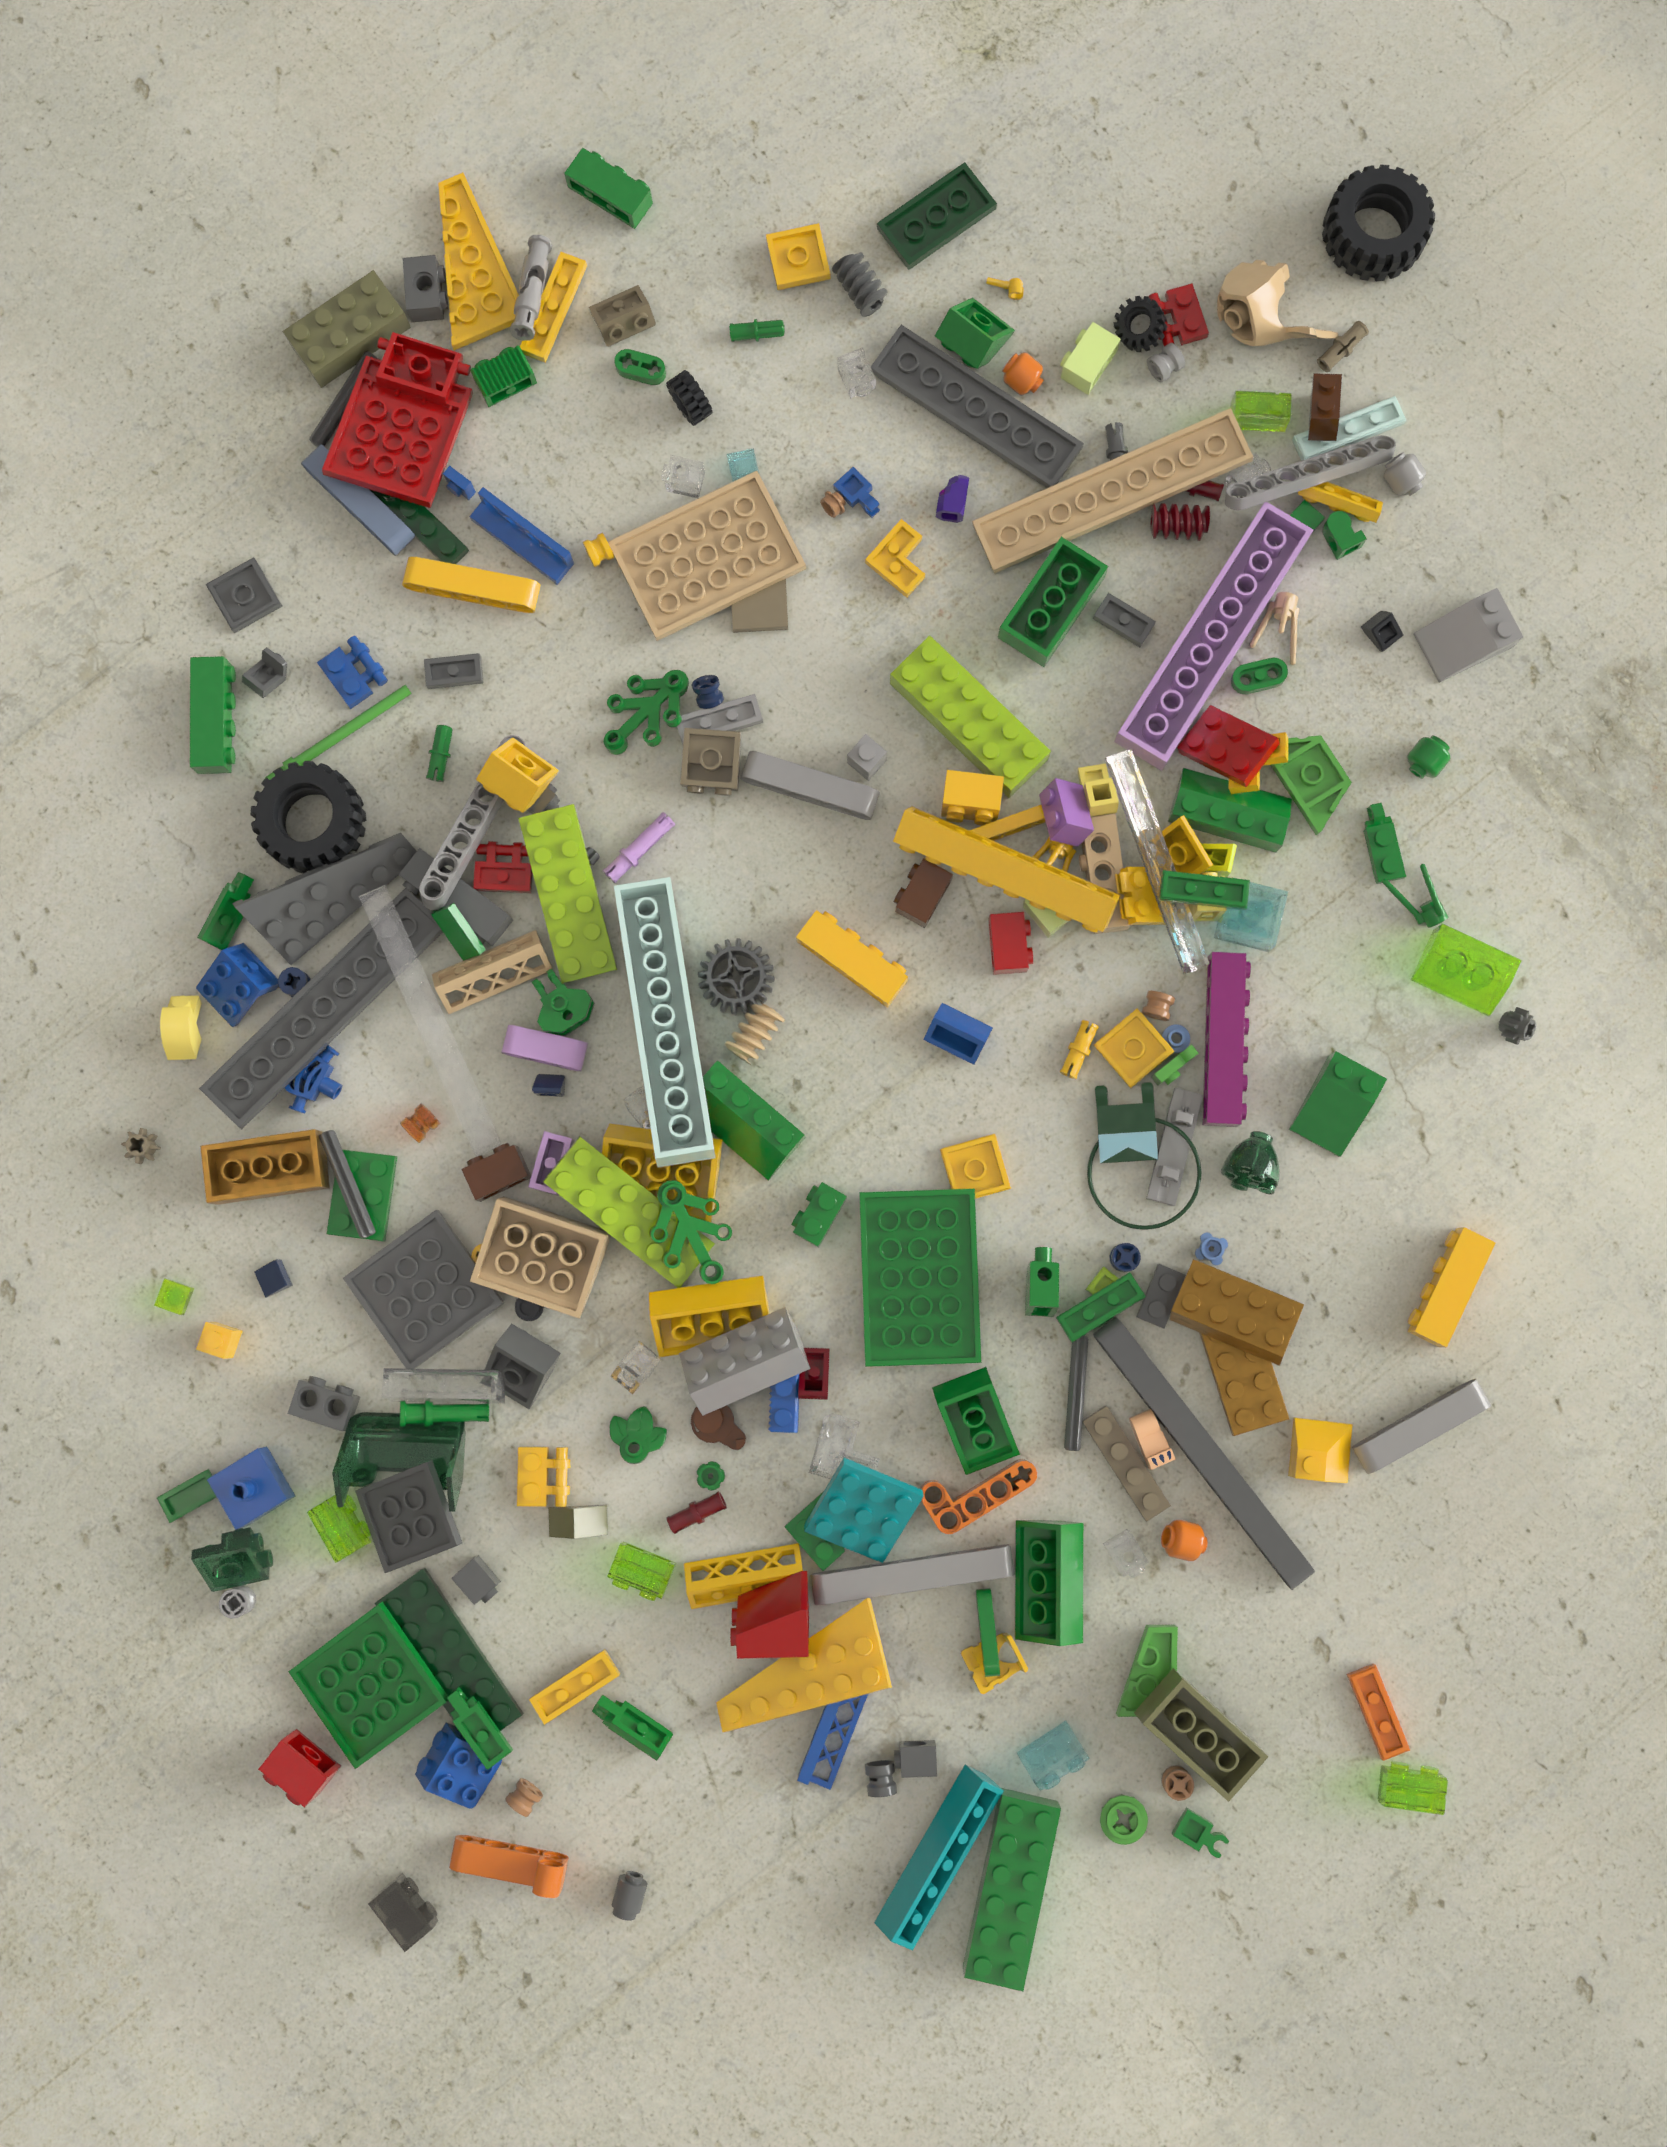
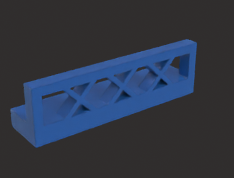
M482 487L478 492L481 503L469 516L471 521L558 585L574 565L570 552Z
M868 1694L825 1705L798 1773L797 1781L806 1785L812 1782L831 1790ZM860 1698L855 1708L853 1700ZM849 1702L854 1713L851 1720L840 1724L836 1716L838 1708ZM833 1721H835L836 1726L831 1728ZM849 1726L844 1735L842 1728ZM838 1730L843 1741L840 1748L829 1752L825 1744L827 1736ZM823 1749L825 1754L820 1756L821 1751ZM838 1754L835 1762L833 1763L831 1756ZM824 1759H828L832 1769L828 1780L813 1775L816 1764Z

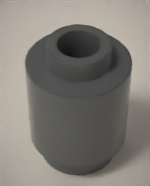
M627 1871L626 1874L619 1876L612 1901V1907L614 1908L612 1913L615 1917L632 1921L640 1913L648 1885L641 1873Z

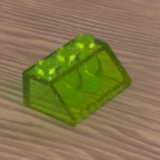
M1442 923L1433 930L1411 981L1484 1015L1490 1016L1510 987L1522 960Z

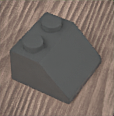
M511 1323L494 1345L480 1380L527 1409H530L553 1372L561 1353Z

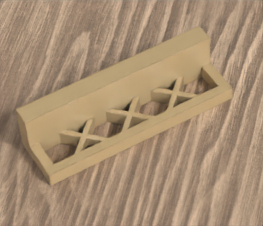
M534 930L487 950L479 956L432 974L434 988L448 1014H451L545 974L552 968V965L543 949L537 931ZM538 954L544 963L535 968L525 966L529 958ZM508 967L517 970L514 977L510 979L499 977L501 971ZM485 979L491 981L488 988L482 991L473 988L477 980ZM454 990L465 992L462 999L451 1004L446 996L447 993Z

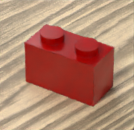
M1024 912L990 914L988 923L993 975L1027 972L1029 964H1033L1032 947H1027L1026 936H1031L1030 920L1025 919Z

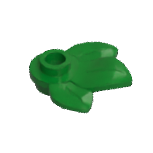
M645 1406L636 1409L629 1416L628 1420L613 1416L610 1421L611 1440L620 1446L621 1457L629 1464L643 1462L649 1452L659 1450L665 1443L667 1429L653 1427L652 1415ZM632 1444L639 1445L640 1448L637 1453L629 1452V1447Z

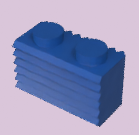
M799 1374L769 1387L772 1390L769 1393L772 1396L769 1399L772 1402L769 1405L771 1407L769 1410L771 1413L769 1418L771 1420L769 1421L770 1427L768 1428L770 1432H798Z

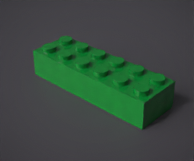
M1002 1788L1004 1792L996 1805L963 1962L964 1978L1023 1992L1061 1807L1056 1800Z

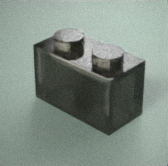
M402 1873L376 1894L368 1905L403 1951L406 1952L430 1932L439 1920L436 1917L437 1912L433 1905L428 1901L424 1902L418 1894L419 1889L416 1883L410 1877L406 1878Z

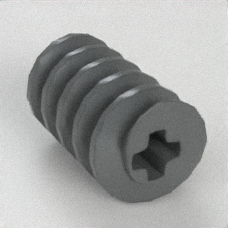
M859 252L839 259L833 265L832 272L837 274L838 281L843 283L844 290L849 292L848 295L854 301L856 308L860 309L861 316L867 317L875 313L882 306L883 298L887 295L888 291L886 288L878 290L882 282L880 279L872 281L876 273L874 270L866 272L870 264L868 261L860 263L864 255Z

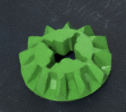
M1121 1794L1120 1796L1110 1798L1105 1806L1102 1807L1100 1824L1104 1834L1111 1841L1127 1845L1138 1841L1144 1835L1148 1825V1816L1144 1806L1135 1797ZM1117 1809L1125 1815L1131 1814L1128 1818L1130 1830L1122 1823L1116 1824L1119 1820Z

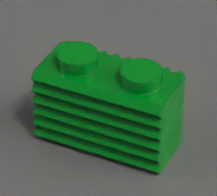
M520 346L515 348L507 347L499 353V356L491 358V360H481L470 370L488 408L537 384L535 375Z

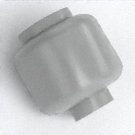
M1402 452L1385 465L1384 479L1396 495L1407 493L1411 496L1423 487L1421 481L1425 478L1426 471L1414 454L1406 455Z

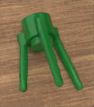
M1421 864L1420 869L1431 900L1420 906L1421 912L1387 879H1383L1382 883L1415 917L1419 925L1425 922L1427 927L1431 928L1449 918L1442 903L1439 901L1425 864Z

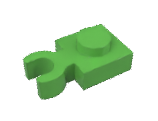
M1191 1044L1152 1075L1151 1078L1157 1086L1163 1081L1169 1085L1181 1075L1178 1069L1199 1053Z

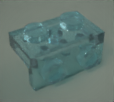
M1064 1721L1017 1752L1021 1762L1039 1790H1048L1055 1787L1061 1781V1777L1069 1772H1078L1085 1766V1762L1090 1759L1067 1721Z

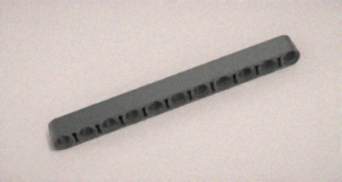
M1115 1316L1093 1334L1096 1341L1148 1408L1153 1411L1155 1417L1285 1584L1293 1590L1315 1573L1307 1559L1123 1323Z

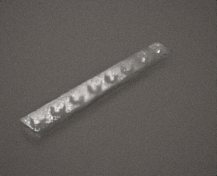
M1132 749L1105 758L1106 764L1183 974L1190 973L1209 965L1210 963L1188 904L1159 901L1162 871L1176 872Z

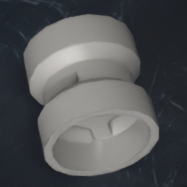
M1169 343L1163 347L1162 353L1153 354L1147 359V366L1152 376L1161 383L1170 377L1172 371L1177 372L1185 367V359L1179 348L1175 344Z
M236 1586L222 1594L219 1600V1609L227 1618H239L251 1612L254 1608L256 1595L248 1586Z

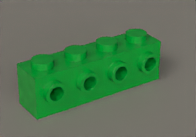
M224 656L190 657V768L197 774L232 773V764H235L236 760L235 750L232 747V737H235L236 734L235 722L232 720V710L236 707L235 695L232 693V682L236 680V672L234 666Z

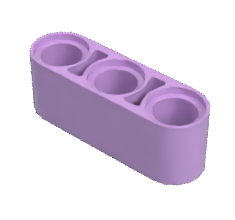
M508 1025L501 1053L556 1067L581 1071L588 1043L524 1027Z

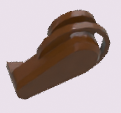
M728 1405L703 1416L698 1407L694 1409L691 1415V1426L694 1434L700 1440L706 1443L720 1442L733 1450H739L745 1445L746 1435L734 1423V1416Z

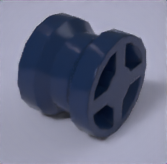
M704 675L692 682V689L697 694L696 702L699 708L710 709L723 702L724 697L722 691L718 689L720 683L717 676Z
M290 967L281 972L278 985L282 992L293 998L311 978L302 970Z
M1122 1243L1111 1250L1109 1259L1115 1270L1129 1272L1137 1268L1141 1255L1135 1245Z

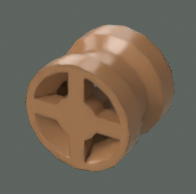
M1148 991L1146 996L1148 1002L1143 1007L1142 1014L1153 1019L1169 1021L1171 1016L1169 1009L1174 1004L1175 998L1166 993Z
M1175 1765L1170 1766L1163 1772L1161 1778L1162 1786L1168 1796L1177 1801L1185 1800L1191 1796L1194 1790V1781L1186 1769Z
M520 1778L516 1783V1790L509 1793L505 1800L517 1813L528 1817L532 1812V1806L542 1799L543 1794L534 1784Z

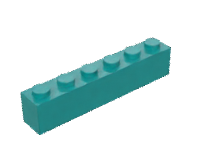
M966 1764L874 1922L891 1942L912 1951L1004 1792L986 1774Z

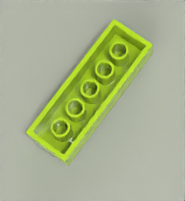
M930 635L890 674V685L983 774L1004 777L1002 793L1008 798L1048 761L1051 751Z

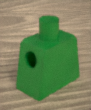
M1036 1247L1034 1261H1030L1027 1267L1025 1316L1054 1317L1059 1308V1263L1052 1262V1248ZM1038 1276L1046 1277L1047 1281L1040 1280Z

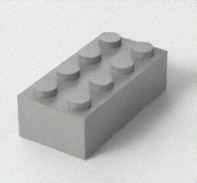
M786 1307L679 1353L689 1394L702 1416L810 1369L797 1327Z

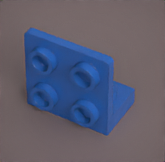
M244 943L221 950L196 986V989L230 1026L235 1027L240 1023L259 996L275 991L279 985L276 976Z

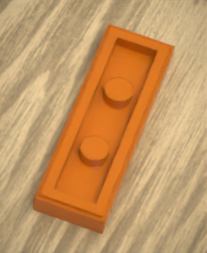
M1373 1663L1346 1674L1380 1759L1385 1761L1410 1751L1377 1666Z

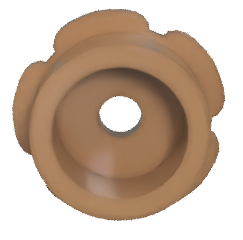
M826 491L825 497L820 500V503L825 512L835 518L838 514L841 515L845 512L844 506L846 503L838 492L831 494L830 491Z

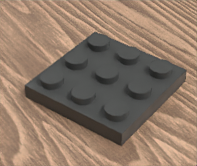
M432 1460L355 1490L384 1573L463 1544Z

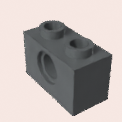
M435 255L402 258L406 311L411 322L444 320V309L448 308L446 292L442 291V283H446L444 266L439 265ZM431 286L429 290L421 291L424 287Z

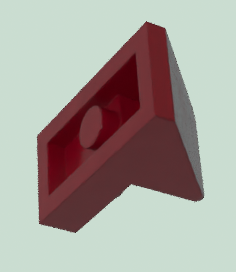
M804 1348L810 1369L799 1374L798 1399L828 1400L830 1348Z

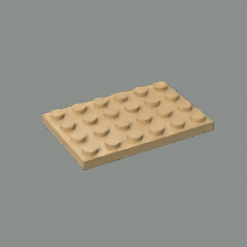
M758 471L752 472L608 542L656 641L713 615L777 582L806 570V564Z

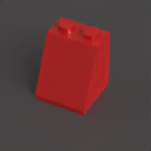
M807 1571L797 1572L738 1595L737 1608H732V1626H736V1628L730 1629L731 1646H736L737 1659L809 1657Z

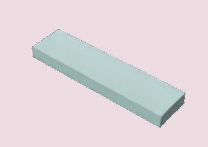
M1396 396L1340 417L1336 441L1308 440L1309 430L1295 435L1292 441L1301 461L1401 426L1406 422V418Z

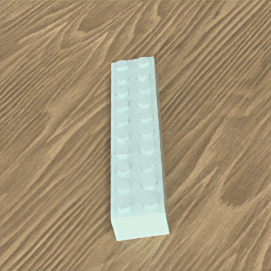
M671 878L615 885L614 891L657 1167L714 1159V1145Z

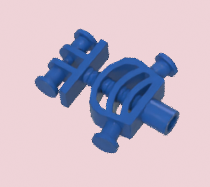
M328 1045L320 1055H317L296 1076L294 1087L292 1085L293 1080L285 1087L286 1091L296 1095L293 1106L289 1105V1109L305 1114L304 1107L307 1099L316 1101L320 1093L333 1100L338 1097L342 1090V1085L329 1078L334 1069L329 1062L335 1055L338 1056L340 1054L333 1047Z

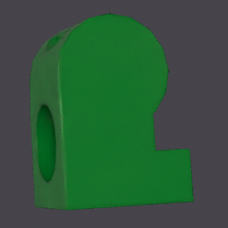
M1336 511L1330 514L1322 530L1326 542L1337 560L1362 548L1367 540L1362 530L1354 533L1351 527V518L1343 511Z

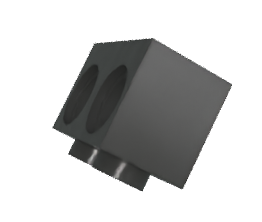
M309 1376L308 1380H299L287 1414L342 1432L350 1429L360 1400V1396L353 1395L354 1389L342 1385H337L335 1389L326 1386V1380L314 1376ZM309 1390H313L317 1395V1401L313 1406L309 1405L306 1401V1394ZM336 1399L342 1400L345 1405L341 1415L336 1414L333 1410V1403Z

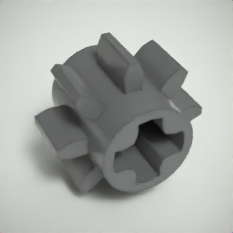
M1516 1007L1514 1012H1505L1499 1021V1030L1502 1032L1501 1036L1506 1037L1505 1041L1516 1045L1520 1043V1040L1526 1041L1531 1039L1536 1030V1022L1532 1020L1533 1016L1529 1015L1528 1010Z

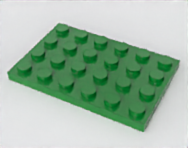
M975 1189L859 1192L865 1367L982 1363Z

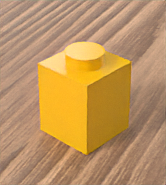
M205 1322L196 1350L223 1359L233 1358L243 1330L218 1322Z

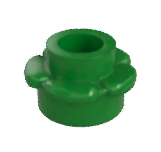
M714 1461L700 1465L697 1470L698 1485L701 1488H708L710 1491L718 1489L720 1483L725 1479L724 1470L720 1469V1465ZM709 1473L713 1474L712 1479L708 1478Z

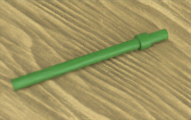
M406 685L402 686L295 758L291 756L282 762L283 766L281 768L287 770L288 763L297 762L300 766H303L304 761L313 760L412 693ZM272 772L266 777L271 780L275 774Z

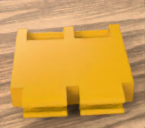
M1128 866L1120 869L1119 874H1115L1118 894H1124V898L1119 899L1121 918L1128 919V925H1169L1175 923L1174 917H1171L1170 903L1159 901L1161 874L1163 871L1161 867Z

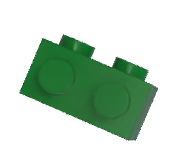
M821 1182L819 1187L814 1185L806 1198L810 1202L805 1212L799 1210L791 1224L795 1227L793 1233L819 1248L844 1205L847 1196Z

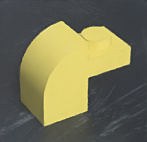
M1106 763L1078 768L1079 783L1083 785L1090 816L1116 814L1119 801L1113 777L1109 778Z
M199 995L171 996L168 1007H162L160 1032L163 1048L168 1060L197 1058L202 1040L196 1024L202 1004Z

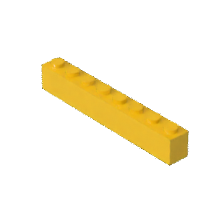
M913 806L904 810L893 842L900 844L899 848L905 852L912 854L918 852L925 855V859L933 864L941 865V863L951 866V871L962 876L972 875L978 878L977 882L984 886L993 887L995 885L1004 889L1003 893L1010 897L1019 898L1020 896L1030 900L1029 904L1035 908L1045 910V908L1051 909L1056 912L1055 915L1066 921L1074 919L1083 923L1082 927L1091 932H1098V930L1103 932L1107 928L1121 896Z

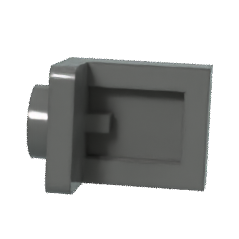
M266 647L262 650V659L242 675V683L264 698L286 680L287 662L280 654L274 653Z

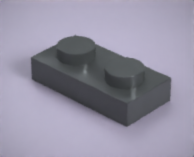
M1109 592L1093 616V620L1139 648L1156 623L1155 620Z
M479 653L424 659L426 687L428 689L484 683L482 660Z
M1157 1264L1146 1291V1297L1143 1299L1136 1317L1165 1329L1186 1275Z

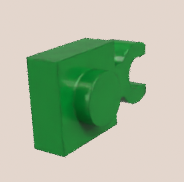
M1187 1807L1172 1831L1174 1837L1198 1852L1204 1844L1210 1854L1216 1858H1220L1222 1855L1218 1850L1214 1849V1843L1219 1840L1225 1844L1229 1843V1840L1223 1833H1211L1214 1826L1212 1822Z

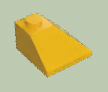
M1185 816L1178 818L1147 842L1162 870L1201 874L1213 865Z
M1293 1417L1288 1476L1314 1481L1348 1483L1353 1424Z

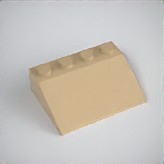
M503 1196L496 1199L470 1282L580 1319L604 1259L611 1235L603 1229Z

